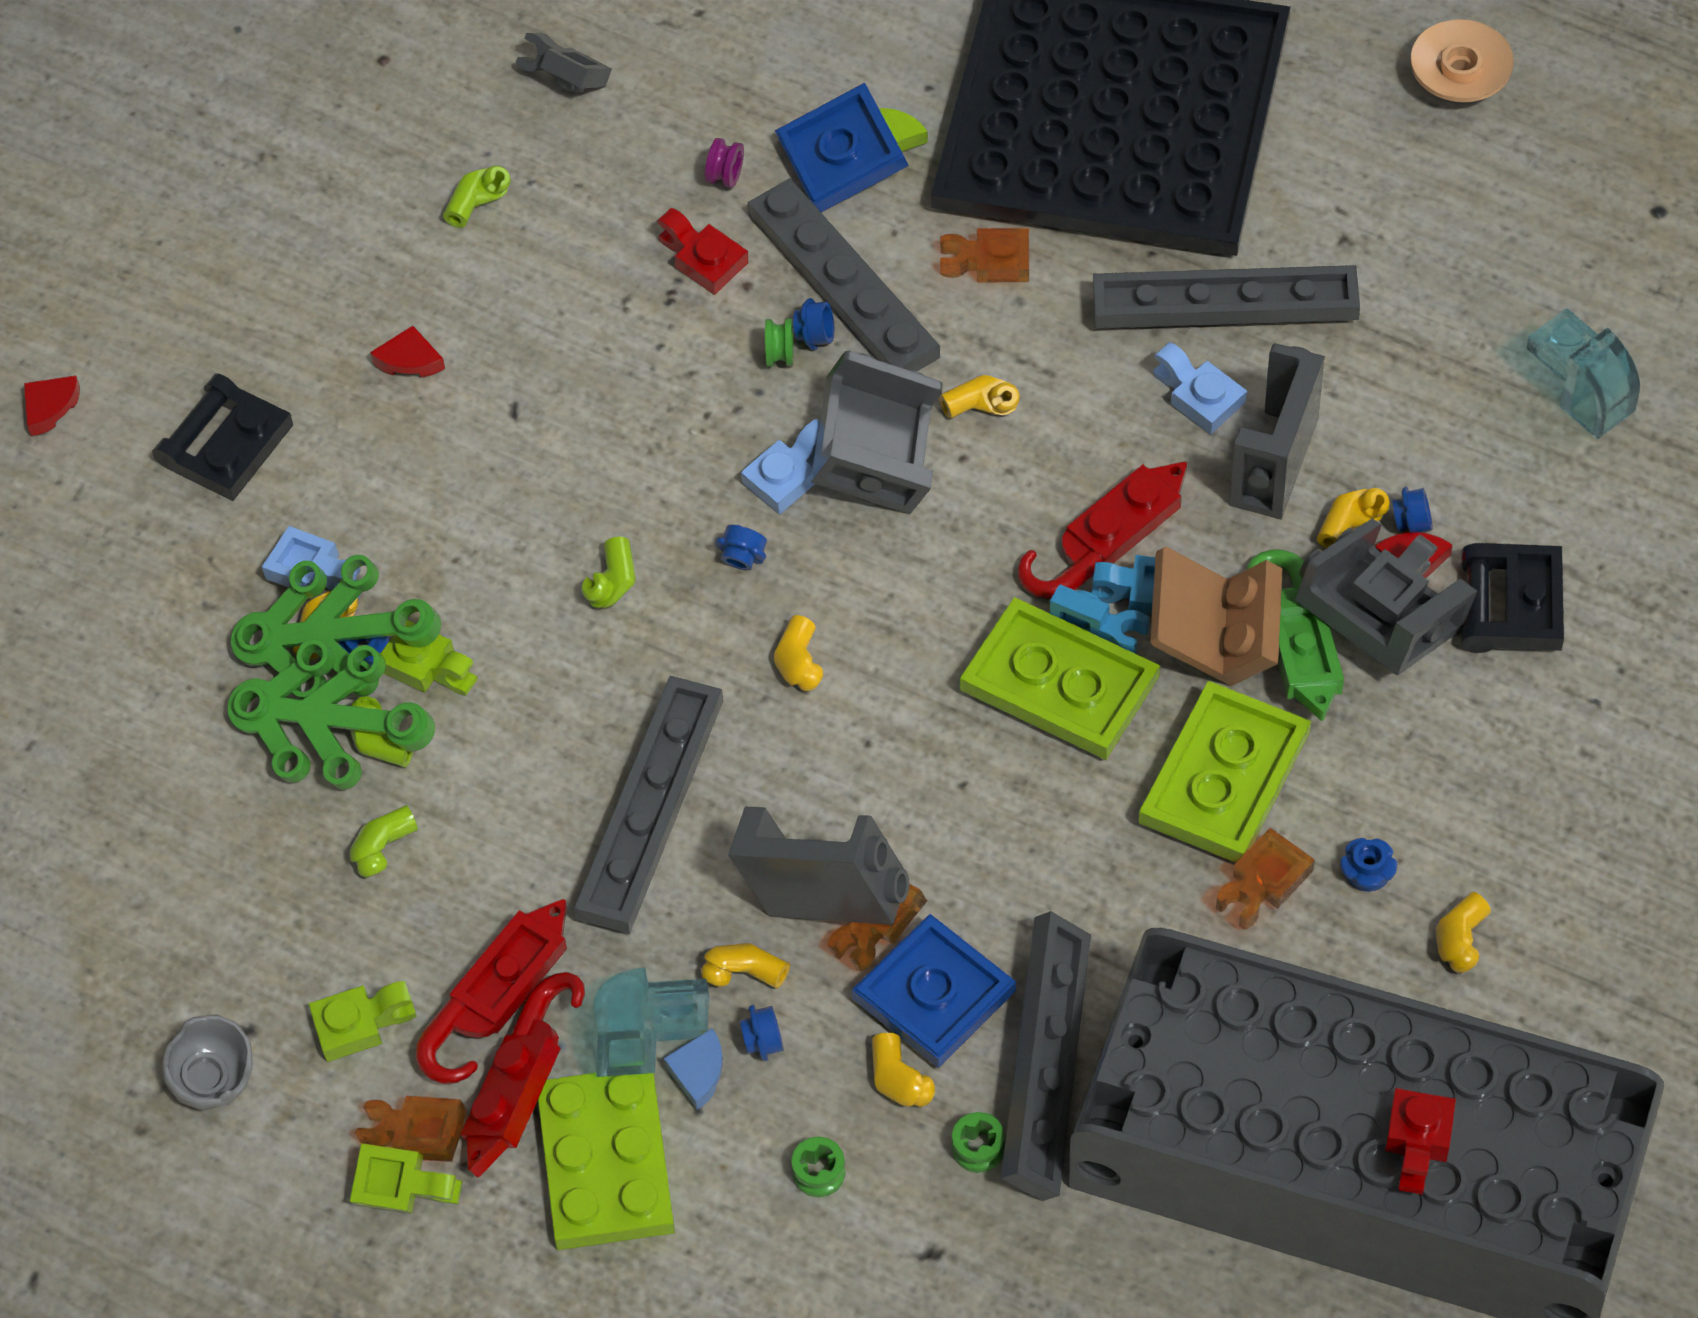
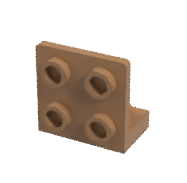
M1168 547L1156 551L1151 644L1229 686H1233L1277 665L1282 568L1265 560L1226 579Z

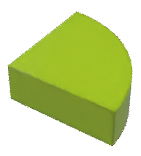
M879 108L902 152L928 143V131L916 118L900 110Z

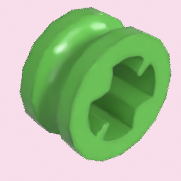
M785 318L784 323L779 325L775 324L772 319H765L767 367L774 366V363L779 360L784 361L786 366H793L792 318Z
M975 1112L963 1116L954 1125L952 1151L954 1159L959 1166L970 1172H988L997 1167L1003 1159L1005 1134L1003 1126L998 1119L987 1113ZM980 1133L988 1135V1145H981L977 1152L969 1150V1139L975 1140Z
M811 1137L799 1143L793 1151L791 1159L793 1179L800 1191L808 1196L819 1198L829 1196L841 1187L846 1174L843 1151L836 1142L825 1137ZM820 1158L828 1159L830 1171L821 1169L817 1176L809 1175L807 1163L816 1164Z

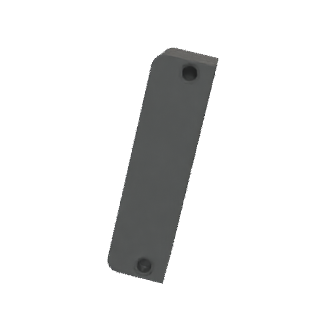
M1150 928L1145 930L1070 1138L1069 1188L1496 1318H1600L1663 1094L1664 1081L1657 1073L1639 1064L1172 929ZM1395 1088L1456 1099L1447 1162L1430 1160L1423 1195L1398 1190L1403 1155L1385 1152Z

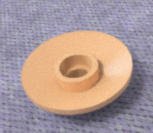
M1456 19L1437 23L1421 33L1412 47L1410 62L1416 80L1433 95L1449 101L1473 102L1496 94L1507 84L1512 74L1514 59L1509 43L1498 31L1477 21Z

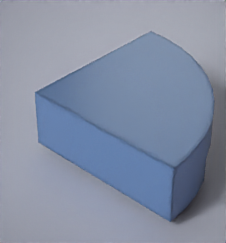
M713 1028L664 1058L665 1068L696 1110L703 1107L712 1098L722 1073V1050L720 1041Z

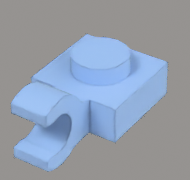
M1171 342L1155 354V359L1161 364L1153 370V374L1162 383L1175 389L1172 392L1170 404L1210 435L1246 403L1247 390L1208 360L1196 370L1184 351Z
M817 419L811 421L803 428L791 448L779 439L741 472L742 483L779 515L815 485L811 483L819 428V421Z
M288 526L262 565V570L267 580L289 588L291 585L289 575L292 568L301 561H312L325 572L327 576L326 588L332 591L343 579L341 568L346 560L337 559L339 553L334 542ZM360 567L357 568L354 572V581H357L356 577L361 571ZM309 572L304 575L301 582L302 587H306L314 581L315 572Z

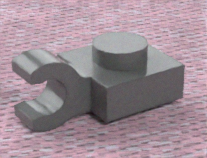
M526 33L524 39L536 45L538 55L535 60L530 57H517L516 64L521 69L528 72L546 70L557 76L556 84L577 93H583L585 88L606 87L612 68L573 48H563L557 45L544 33Z
M1419 535L1399 558L1384 549L1353 582L1348 595L1393 627L1424 594L1429 580L1422 575L1430 567L1431 562L1428 559L1437 551L1438 547L1422 535Z

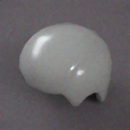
M217 1014L193 1017L185 1021L164 1052L162 1063L167 1088L180 1103L199 1110L229 1105L239 1097L250 1079L253 1068L251 1040L238 1023Z

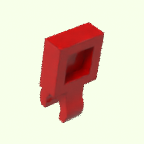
M670 208L657 220V224L665 229L658 236V240L670 250L677 252L675 255V268L713 295H716L749 263L748 250L710 224L698 233L690 221L674 208Z
M1395 1088L1385 1152L1403 1155L1399 1191L1423 1195L1430 1160L1447 1162L1456 1104L1455 1098Z

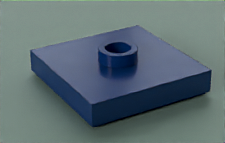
M866 83L851 89L775 130L811 202L820 212L909 166Z
M929 914L852 989V999L939 1068L1016 992V981L937 918Z

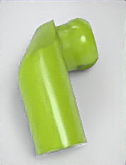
M493 165L489 168L465 174L460 179L443 213L444 220L454 227H465L475 207L499 200L507 193L511 183L509 172L502 166Z
M617 536L605 541L603 545L607 570L603 573H593L594 581L586 577L582 583V594L593 607L608 608L614 606L635 584L636 576L630 540L626 537Z
M368 696L357 698L351 705L382 710L380 702ZM349 730L354 745L360 753L402 767H407L410 763L414 751L403 750L392 742L387 734Z
M408 805L369 821L360 830L349 850L351 862H356L357 870L361 876L366 878L385 870L387 860L381 850L387 844L418 831L416 821Z

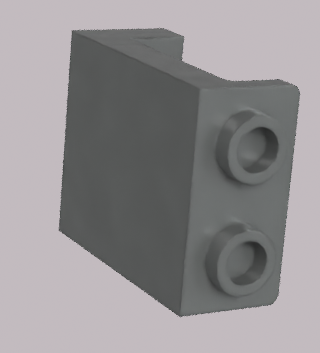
M1277 343L1272 345L1269 352L1264 411L1268 415L1279 417L1273 435L1243 427L1240 428L1234 444L1230 506L1282 520L1319 419L1325 356L1311 353L1302 347H1289Z
M845 351L826 376L811 483L911 514L932 486L933 470L923 466L930 411L932 405L942 394L943 383L924 376L918 371L906 370L876 360L867 354Z
M1372 518L1355 530L1352 528L1346 529L1334 544L1323 551L1317 549L1306 558L1299 571V576L1303 579L1295 601L1398 676L1461 631L1477 590L1462 579L1457 580L1440 593H1436L1427 586L1424 594L1393 627L1348 595L1353 582L1381 553L1375 548V542L1382 525Z
M745 806L728 854L770 917L893 925L899 905L906 900L909 891L907 871L903 868L887 839L883 836L870 815H859L857 817L851 838L847 842L786 839L765 807Z

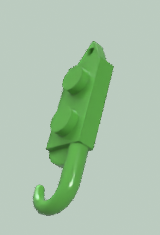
M1271 549L1261 552L1250 560L1246 570L1268 560L1289 573L1293 586L1281 590L1278 667L1287 699L1296 698L1319 720L1323 721L1335 695L1342 694L1344 676L1330 626L1295 601L1303 579L1299 576V571L1305 560L1297 554L1283 549Z

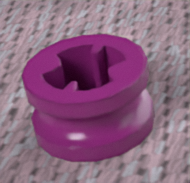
M715 138L710 147L705 166V180L707 183L714 184L717 180H722L725 187L734 188L739 179L744 160V145L742 143L734 142L732 146H728L724 139Z

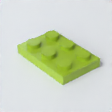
M1014 597L960 677V690L1107 760L1159 679L1160 665Z
M1207 681L1139 811V824L1243 865L1310 734L1311 721L1219 684Z
M653 1065L547 1079L538 1101L557 1251L674 1234L675 1227Z

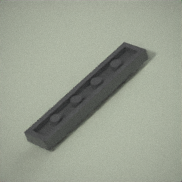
M791 178L748 202L749 216L823 300L830 304L831 309L876 360L906 370L919 371L940 358V345Z
M1356 265L1093 273L1095 328L1359 320L1360 315Z
M669 676L575 905L576 920L627 934L631 933L722 706V689Z
M1052 911L1034 918L1001 1172L1002 1180L1041 1201L1060 1196L1091 934Z

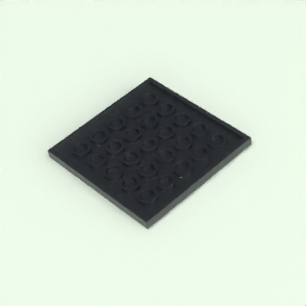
M983 0L933 185L931 208L1237 256L1290 21L1291 6L1251 0Z

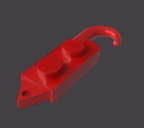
M1184 461L1151 469L1142 464L1070 523L1062 536V551L1066 560L1072 566L1057 578L1050 581L1036 578L1032 574L1031 565L1037 554L1034 550L1027 551L1020 559L1017 568L1018 578L1024 589L1035 597L1050 600L1059 584L1076 591L1094 576L1096 562L1114 564L1181 508L1182 496L1180 492L1187 472V462Z
M565 899L527 914L519 910L451 991L449 1001L424 1029L416 1044V1062L420 1071L430 1080L441 1084H454L468 1079L477 1070V1062L472 1060L459 1068H445L436 1059V1052L453 1031L474 1038L489 1037L494 1033L498 1034L567 950L566 940L563 937L567 912Z
M569 972L556 973L538 984L527 998L511 1035H505L500 1048L495 1054L491 1068L477 1098L473 1102L471 1112L460 1134L467 1141L468 1170L477 1178L507 1148H517L561 1049L558 1046L559 1036L557 1032L544 1022L543 1019L551 1001L564 990L569 989L572 992V1007L579 1008L582 1005L585 997V985L578 975Z

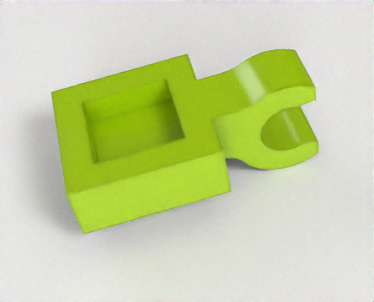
M407 620L405 626L412 627L416 623ZM440 634L431 644L419 648L409 646L397 635H394L380 653L386 662L383 674L424 693L432 682L436 681L450 690L466 696L478 680L475 674L468 672L474 664L473 660L462 653L454 651L452 640Z
M405 981L386 985L370 999L364 985L308 1003L327 1062L381 1045L383 1043L378 1029L393 1024L405 1023L417 1017Z
M361 1143L350 1202L357 1206L412 1214L415 1197L459 1205L463 1181L457 1180L456 1176L450 1174L421 1171L423 1155L419 1152Z

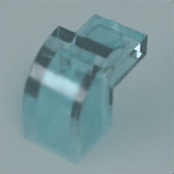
M1566 308L1528 336L1526 349L1564 381L1560 407L1596 439L1601 438L1636 411L1640 393L1639 374L1628 350L1608 327L1597 334Z
M645 967L630 969L608 979L598 989L593 1005V1057L597 1077L655 1073L656 1041L696 1039L707 1032L709 1011L707 980L692 979L648 982Z

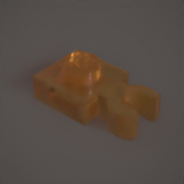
M977 228V240H967L958 234L940 236L941 254L958 255L953 258H940L941 276L955 278L964 275L967 271H977V283L1029 282V228Z
M1269 828L1234 865L1233 877L1239 881L1229 882L1219 890L1216 910L1223 912L1232 902L1244 903L1247 908L1240 914L1239 926L1244 930L1250 928L1259 918L1260 904L1266 900L1278 909L1314 871L1315 859L1275 830Z
M909 883L907 898L903 903H900L893 925L851 922V924L842 926L834 931L828 940L827 946L834 957L839 960L850 947L857 946L850 954L849 959L855 968L862 972L873 962L876 955L875 945L878 941L883 939L894 945L926 904L927 900L919 888Z
M406 1095L402 1110L392 1109L383 1100H369L365 1102L363 1108L369 1119L381 1122L374 1128H357L355 1134L360 1143L387 1147L391 1144L392 1148L419 1152L423 1155V1160L453 1161L467 1115V1110L461 1099Z

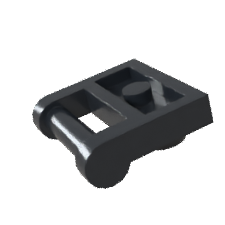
M215 373L204 386L206 392L170 438H162L152 450V454L157 462L168 470L234 501L293 427V421L290 412L238 388L228 377ZM222 406L231 410L230 414L196 456L186 452Z
M1472 543L1463 547L1461 551V566L1467 572V584L1476 589L1477 593L1467 615V624L1462 628V647L1472 653H1485L1493 648L1562 651L1564 642L1562 546ZM1493 569L1505 570L1506 622H1489V572Z

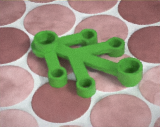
M358 554L349 557L343 563L341 568L343 579L305 622L287 624L308 598L320 595L327 584V576L319 566L312 561H301L290 572L289 582L291 585L267 612H253L238 621L232 631L231 647L236 657L250 666L270 664L281 673L297 661L285 648L301 646L307 640L318 639L334 652L335 662L332 668L339 673L348 666L347 660L350 654L337 642L397 635L409 646L425 647L438 637L441 630V619L437 611L421 599L407 600L400 604L394 612L339 618L362 592L373 588L379 578L377 566L366 556ZM361 566H367L366 575L362 579L354 581L353 575L355 570ZM309 572H315L314 581L310 585L302 587L301 582L304 575ZM415 612H419V621L412 627H406L405 623L408 617ZM263 630L262 639L257 644L250 645L252 636L257 631ZM322 650L316 651L315 653L322 658ZM364 660L360 664V671H367L371 668V665ZM314 676L315 682L310 690L301 692V686H299L292 693L303 700L325 684L326 679L324 676ZM379 679L371 683L365 682L352 693L359 697L372 694L379 684Z
M318 639L307 640L297 651V661L270 681L254 678L242 682L234 689L228 701V715L231 722L243 732L249 734L259 733L273 755L272 768L274 772L290 783L303 780L308 775L311 764L309 757L303 751L292 746L279 721L300 724L324 761V777L339 789H349L355 786L361 778L362 769L359 762L344 751L329 727L387 734L392 742L406 751L423 749L431 742L435 733L434 719L416 703H401L391 711L337 704L365 682H374L383 675L386 668L385 659L376 649L369 645H361L353 649L347 660L348 666L303 700L286 698L309 678L327 674L334 665L335 655L330 647ZM322 650L321 660L317 664L310 666V656L314 652ZM373 656L374 661L371 668L360 672V664L363 659ZM259 697L258 707L252 712H247L249 703L254 698ZM412 715L413 723L411 727L405 731H399V726L403 719ZM293 756H297V766L292 771L285 772L286 761ZM348 762V773L344 777L336 779L335 775L338 766Z

